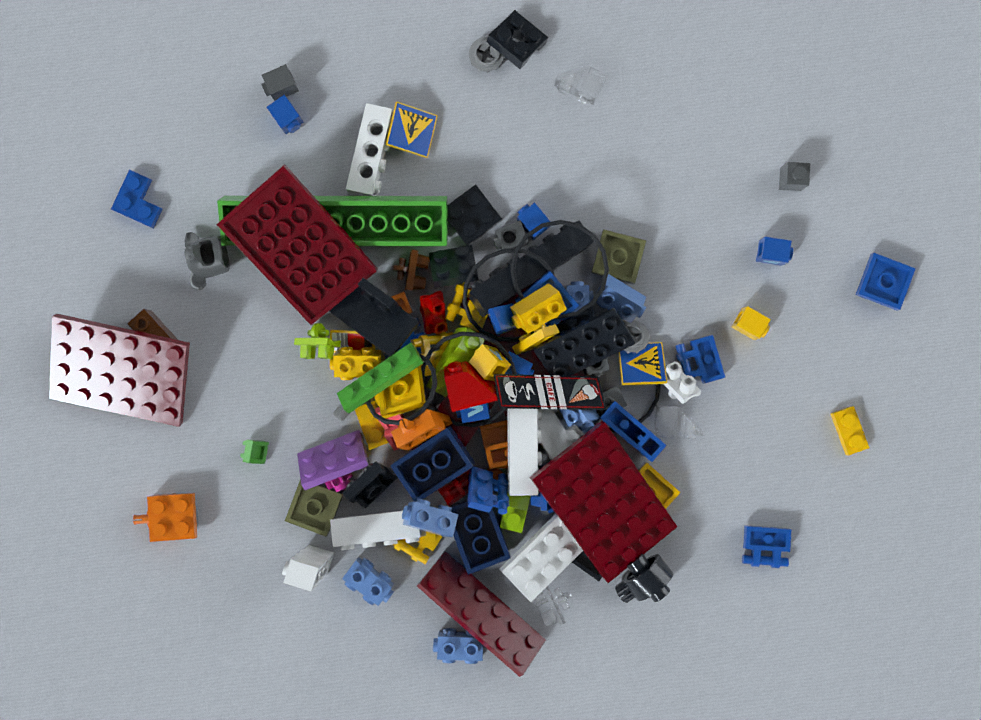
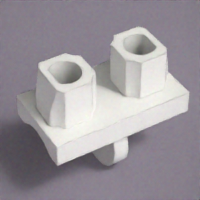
M675 361L666 367L667 384L664 385L669 389L668 395L672 399L677 398L684 404L690 398L699 396L701 390L696 386L697 381L692 376H686L681 371L682 366Z

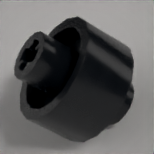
M642 553L634 562L627 565L630 572L621 583L615 586L617 595L625 603L634 598L637 601H643L650 597L654 602H658L670 592L667 584L672 579L673 572L659 554L652 555L646 559Z

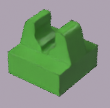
M248 439L243 441V445L246 446L244 453L240 454V457L243 459L242 462L265 464L269 442Z

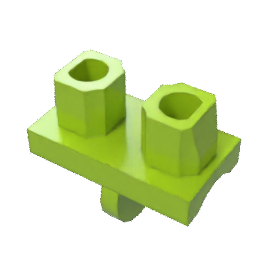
M315 323L311 330H308L307 334L311 338L294 339V345L300 346V358L315 359L316 348H318V358L333 359L334 348L341 347V341L325 338L329 336V330L325 329L322 323Z

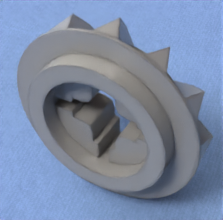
M481 37L472 43L469 49V59L472 66L478 71L489 73L492 70H497L503 62L504 56L486 42L488 37ZM490 48V56L493 58H487L483 62V55L480 53H486Z
M635 320L632 323L623 321L631 335L636 336L635 344L624 350L627 353H638L645 349L650 340V334L646 326Z

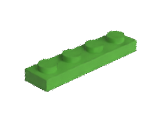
M409 343L339 391L337 395L344 411L348 414L423 364L424 362L416 347Z

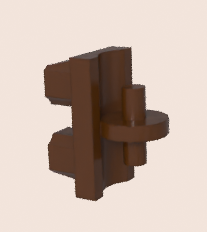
M412 249L408 267H405V258H400L399 266H392V271L398 272L397 280L403 281L404 273H407L404 289L407 292L425 289L426 277L415 276L416 268L427 270L429 265L428 256L418 254V250Z

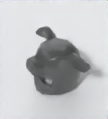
M186 233L184 255L187 266L191 271L189 282L194 289L202 290L207 285L206 278L229 272L228 251L226 246L221 245V236L199 239L196 233Z

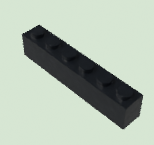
M563 225L560 228L561 232L556 235L554 233L547 235L542 239L543 243L537 247L534 244L526 250L542 257L554 271L594 243L592 237L577 227ZM524 255L521 258L517 257L515 266L517 285L522 292L548 272L539 260L528 255ZM512 259L506 263L508 266L503 270L499 267L489 274L490 278L483 282L480 279L470 286L472 290L469 292L468 298L482 318L488 315V309L501 306L518 295L514 290L510 271Z

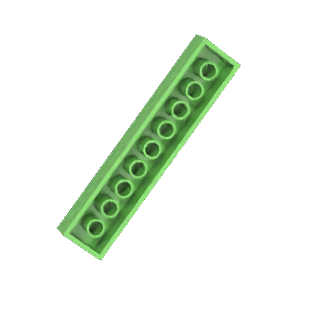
M224 195L217 200L219 222L248 196ZM314 196L357 246H447V196ZM220 229L221 245L236 246Z

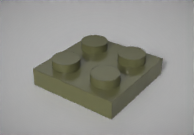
M603 229L600 243L606 250L609 267L608 274L619 281L635 284L646 240ZM598 247L591 273L603 276L605 271L603 257Z
M300 479L285 522L327 537L331 529L330 520L336 516L343 493L336 492L333 489L328 490L327 487L322 485L304 490Z

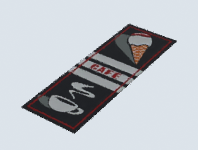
M493 374L500 409L607 410L599 377Z

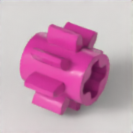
M352 473L325 482L328 490L334 487L335 491L339 492L347 487L350 483L349 478L353 475Z

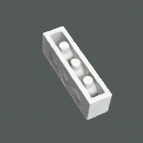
M366 103L346 185V190L349 194L375 196L380 193L382 182L379 181L381 172H385L387 163L384 157L386 151L389 152L391 148L386 145L393 110L390 108ZM376 127L383 128L382 133L379 135L372 134V131ZM376 148L378 153L375 156L370 157L367 155L369 149ZM366 169L373 171L372 176L369 178L362 177V173Z

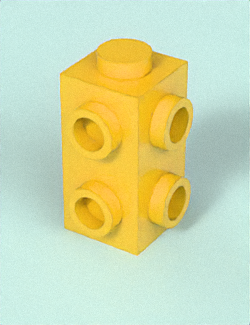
M549 283L510 307L514 315L511 317L513 323L518 329L522 328L528 334L538 330L543 324L557 318L562 312L567 310L560 292Z
M341 347L339 350H336L333 359H330V370H334V377H340L341 380L360 378L381 363V350H375L373 347H364L362 350H353L352 347Z

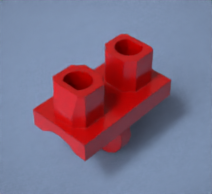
M439 290L431 295L420 296V313L423 318L424 332L426 334L446 332L448 328L445 319L443 292Z
M469 470L438 489L449 507L468 494Z

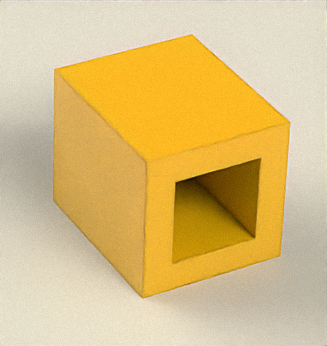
M746 306L741 308L731 327L747 337L757 340L766 336L770 329L768 324L771 319Z
M484 344L475 351L469 361L484 379L494 381L493 374H505L511 366L497 348Z

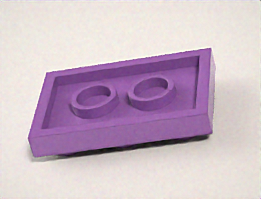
M360 430L297 453L301 485L304 490L369 465Z

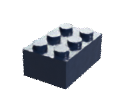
M449 425L446 429L432 436L393 462L390 466L413 501L416 502L417 499L426 498L472 468L475 461L452 426Z
M468 499L450 506L452 508L451 512L458 514L453 536L468 575L511 558L493 508L489 513L468 507Z

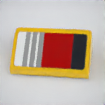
M330 330V339L341 341V347H352L353 350H362L364 347L375 348V345L356 331Z

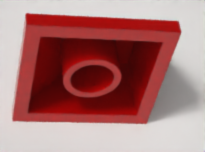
M456 361L448 364V366H444V379L452 412L498 400L495 382L484 379L471 363Z

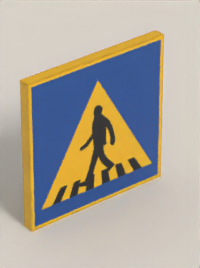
M396 101L386 145L428 158L438 115Z
M662 342L648 343L646 348L638 353H627L625 350L618 352L622 385L667 384Z

